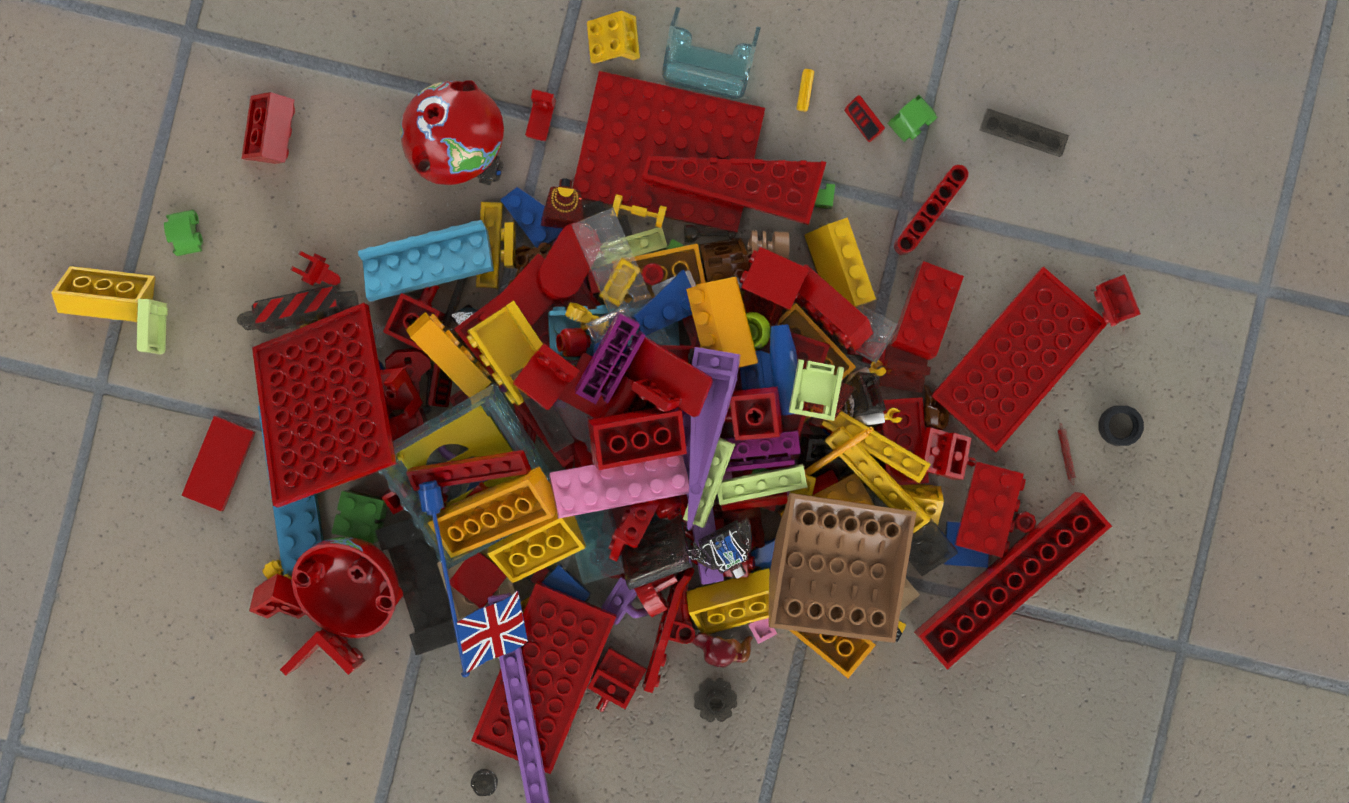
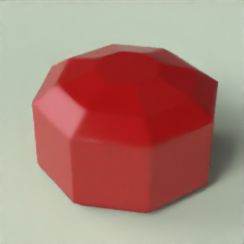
M1026 511L1017 513L1014 518L1015 529L1023 533L1033 531L1037 524L1035 516Z

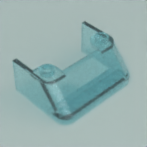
M676 7L669 28L662 69L664 80L672 84L729 98H741L746 91L761 27H756L752 45L740 43L735 46L732 55L691 45V33L685 28L677 27L681 8Z

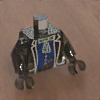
M745 517L746 521L744 523H738V520L704 536L698 540L699 546L694 542V549H685L689 558L696 560L711 570H718L720 573L730 570L735 579L743 576L746 571L741 563L748 560L747 554L751 551L753 536L748 517Z

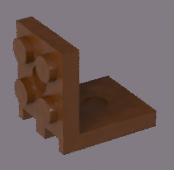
M742 238L699 244L707 282L737 277L743 304H754L753 293L743 290L741 288L742 283L739 282L743 272L750 269L748 254Z

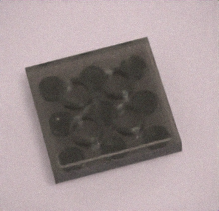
M680 514L672 520L665 518L649 524L638 546L633 548L626 544L621 553L626 585L629 590L692 567Z

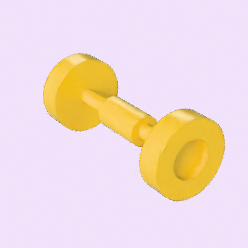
M616 194L611 212L612 216L618 217L620 209L631 211V214L655 217L657 218L655 227L662 228L667 207L660 206L657 214L647 211L646 208L634 205L632 207L621 204L623 196Z

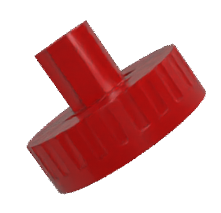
M643 559L628 565L626 572L648 614L654 617L667 610L668 606L661 591L678 582L671 566L668 565L652 574Z

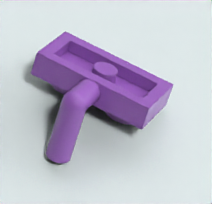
M625 576L620 577L601 607L617 615L614 625L619 624L626 612L633 618L648 615L645 608L636 609L631 605L637 594L630 580Z

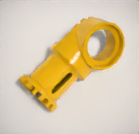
M569 303L565 316L569 319L573 318V321L577 319L576 322H581V328L585 331L589 329L598 332V335L601 336L606 333L608 329L606 326L609 325L608 317L592 315V312L588 311L585 307L576 303Z

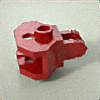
M299 251L298 255L310 260L305 272L294 266L290 269L303 276L301 280L312 286L315 282L321 284L322 281L334 286L341 283L340 275L328 269L330 265L325 263L326 258L316 253L312 257Z
M417 348L396 349L385 358L386 369L405 368L420 396L419 381H421V376L431 368L429 356ZM406 357H410L409 361H405L404 359Z

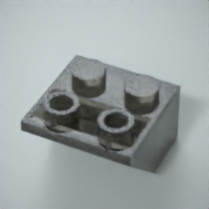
M801 434V453L798 454L797 465L803 464L805 470L832 452L833 449L825 442L828 436ZM838 456L810 476L818 477L833 470L838 479L847 464Z

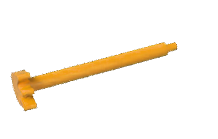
M873 427L864 429L804 470L805 475L810 476L870 436V433L874 431Z

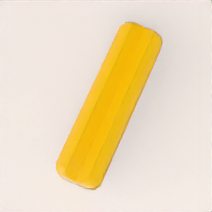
M804 69L802 72L796 108L798 111L807 112L814 78V70Z

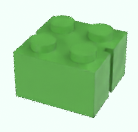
M352 490L341 491L337 510L341 511V513L336 514L331 533L362 539L370 543L379 542L384 522L375 523L376 519L381 520L386 517L388 506L381 497Z

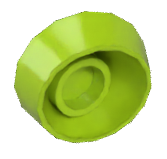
M746 313L755 351L762 349L770 338L771 328L769 322L759 313Z

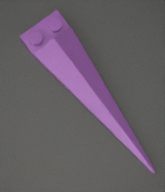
M695 347L692 365L711 376L713 382L700 415L697 417L691 416L688 530L692 528L736 385L740 354Z

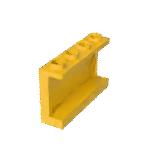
M512 301L492 316L467 331L469 334L467 339L473 348L478 347L482 353L479 357L486 367L490 365L495 372L492 376L496 383L504 385L507 390L504 394L511 404L515 402L518 406L530 397L515 387L513 381L542 345V342L516 303Z

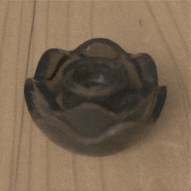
M481 769L474 773L470 784L478 796H490L498 786V779L493 771Z

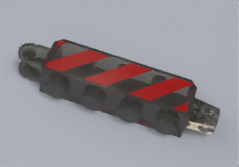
M333 285L255 301L251 306L252 311L239 314L236 321L247 331L258 329L261 333L270 334L278 329H293L301 324L309 325L359 305L358 295L355 291L339 292Z

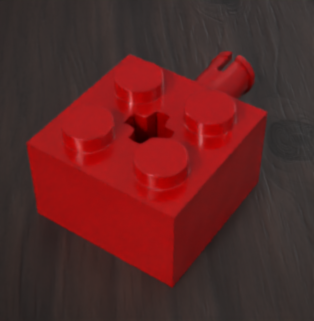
M435 285L424 288L420 298L416 300L401 293L383 333L423 351L410 338L406 329L412 325V320H417L425 312L429 316L434 314L442 322L445 313L432 308L433 305H431L440 287Z
M778 387L733 391L730 401L731 409H728L724 422L733 423L735 441L780 437L783 426ZM756 410L757 413H760V416L757 417V414L752 412Z

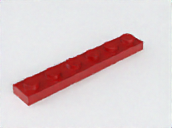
M524 450L412 467L406 471L413 490L418 491L420 489L419 484L428 481H437L438 486L444 487L524 475L531 471V467Z

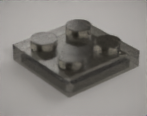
M932 518L930 522L913 533L909 561L921 576L958 554L957 549Z

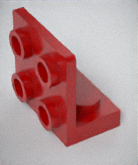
M543 343L513 381V385L543 408L549 410L580 370Z

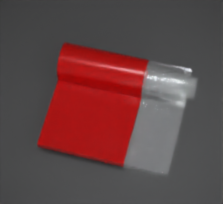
M583 352L575 366L580 372L561 393L546 423L585 442V445L588 447L587 451L592 454L587 420L627 413L637 393L631 390L635 380L624 374L608 403L604 401L602 395L597 403L594 404L576 394L575 388L593 357ZM609 375L607 381L605 382V384H604V386H603V388H602V391H603L605 385H608V384H609V382H610V379H609V378L611 377V375Z

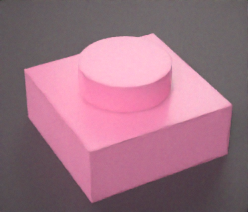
M769 618L748 623L758 644L777 634L774 628L769 627Z

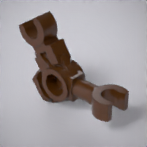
M543 242L538 248L534 247L531 249L525 245L515 250L517 255L515 258V268L518 270L515 278L538 253L545 259L548 254H545V251L551 248V245Z

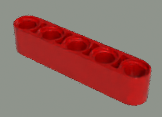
M955 165L944 175L895 240L894 249L897 254L907 255L917 247L968 179L969 172L965 166ZM952 172H958L961 180H954ZM945 189L948 192V198L941 197L939 190ZM933 206L935 208V215L928 214L926 207ZM915 222L922 225V232L914 230L913 224ZM902 239L910 243L908 250L901 247L900 242Z

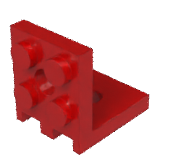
M322 628L289 659L280 671L285 676L299 668L319 647L348 675L359 668L366 660L359 649L352 648L347 643L348 639L346 637L338 636Z

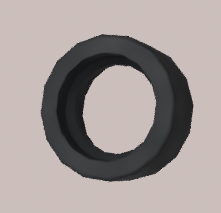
M1113 406L1101 414L1098 430L1101 437L1107 443L1114 446H1129L1141 438L1144 431V421L1141 414L1135 408L1130 406ZM1124 413L1131 418L1133 429L1128 437L1117 438L1111 434L1109 422L1115 414Z

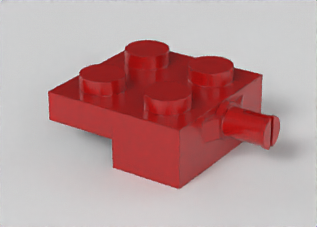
M931 427L926 428L920 458L931 464L927 472L953 480H964L966 465L974 467V462H976L975 458L968 457L972 438L954 432L948 433Z
M609 647L588 685V689L601 696L595 708L604 712L610 701L626 709L647 668Z

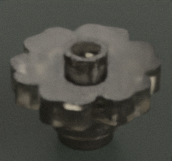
M707 678L705 682L703 681L699 684V691L694 693V707L700 710V717L708 722H713L715 719L723 722L726 718L732 716L731 709L737 707V694L731 690L730 682L725 681L723 678H718L716 681ZM718 698L719 701L713 702L712 699Z

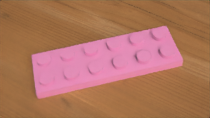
M683 455L598 470L595 465L549 473L558 519L689 493V479Z

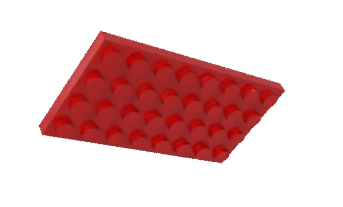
M1043 266L934 390L931 396L993 452L997 453L1107 324L1102 316Z
M536 582L523 613L528 641L521 646L544 771L551 774L617 615ZM500 669L471 741L519 761L502 671Z

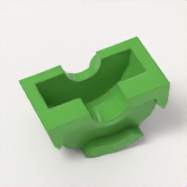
M918 95L907 103L887 124L905 142L909 138L914 140L922 132L919 128L924 124L929 126L938 117L927 102Z
M188 210L166 215L168 222H164V231L167 242H172L174 245L173 253L176 256L201 252L203 238L200 232H196V224H199V217L196 211Z

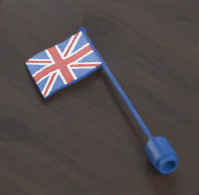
M428 481L419 484L418 494L422 512H427V515H432L463 670L461 675L468 677L471 670L486 661L513 652L528 641L519 591L517 590L504 600L477 609L457 621L436 515L444 507L441 488L438 486L437 481Z

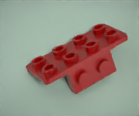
M646 337L636 352L628 371V376L635 380L631 390L636 392L641 399L650 401L660 411L667 412L679 408L692 417L700 415L713 382L711 376Z

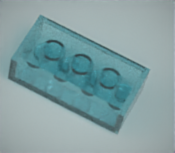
M612 508L575 515L586 544L585 549L574 553L582 583L585 584L625 573L627 562L624 551H622L617 562L609 558L612 550L608 548L617 528Z

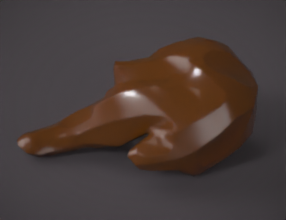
M924 385L926 399L925 406H923L925 426L927 428L943 430L949 422V411L937 402L935 404L929 386Z

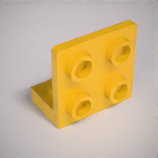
M621 10L587 21L591 63L596 64L620 56L631 60L640 58L636 16Z
M925 484L900 485L930 517V522L913 534L935 536L944 503L941 486Z

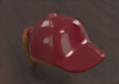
M700 633L695 635L691 643L703 650L704 660L707 664L715 667H726L732 662L744 663L749 659L751 652L750 643L753 637L748 636L740 643L736 639H723L720 636L712 637L708 634Z

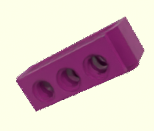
M619 311L617 312L575 388L576 394L594 404L597 403L601 395L605 402L608 403L646 336L640 330L636 333L640 326L637 321ZM633 335V337H632V339H631L632 342H631L630 346H629V347L627 346L626 350L623 351L624 348L626 347V345H627L629 339H630L631 336ZM620 355H622L619 366H616L614 371H612ZM609 375H611V377L609 378V379H610L609 384H608V385H605V387H604V389H603V391H602V388H603L605 382L607 381Z
M798 430L782 431L780 437L736 441L735 437L722 438L735 444L730 459L743 458L744 460L729 462L725 472L795 465V458H791V455L801 453ZM788 453V456L769 458V455ZM763 455L766 456V459H753L747 461V457Z

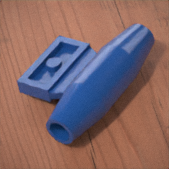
M789 324L772 326L770 332V354L764 351H756L758 363L740 368L742 390L778 387L781 415H791L794 413H789L788 411L798 364L796 348Z

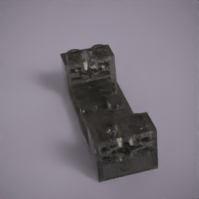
M424 514L375 530L381 550L388 549L400 588L403 591V597L414 627V631L409 636L415 655L457 642L448 594L437 565L439 559Z

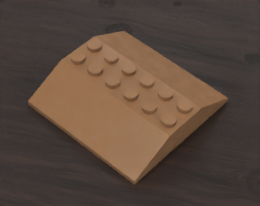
M790 493L776 534L769 576V627L895 643L916 512Z

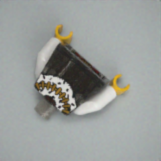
M874 360L870 368L865 367L849 374L844 387L839 393L841 406L838 409L864 425L885 423V420L889 419L894 423L902 420L900 417L892 418L895 412H900L896 408L889 409L886 414L883 413L886 411V407L874 373L877 376H882L886 373V369L884 367L877 369L883 365L879 360Z

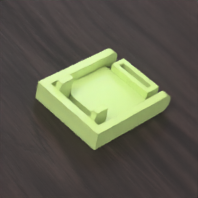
M138 299V351L154 354L165 353L166 316H168L167 303L151 299Z
M799 359L788 412L834 421L844 367H838L837 374L833 375L834 365L807 361L806 369H803L804 360ZM804 401L824 405L822 414L804 411Z

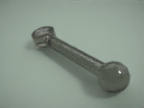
M432 369L426 371L428 377L426 404L423 407V411L426 414L432 411L431 406L428 404L433 376Z

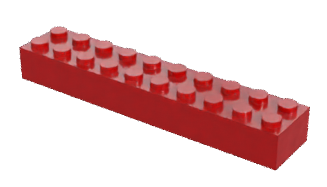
M1074 492L1036 525L1033 531L1028 532L1014 544L1007 554H1003V558H998L915 630L914 633L941 665L948 670L1108 531L1112 525L1084 493Z

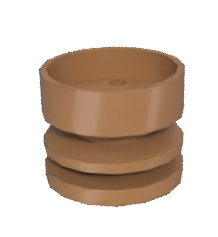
M752 230L747 243L748 259H750L753 251H758L760 247L789 259V232L774 231L772 241H767L766 231H762L761 241H758L757 231Z

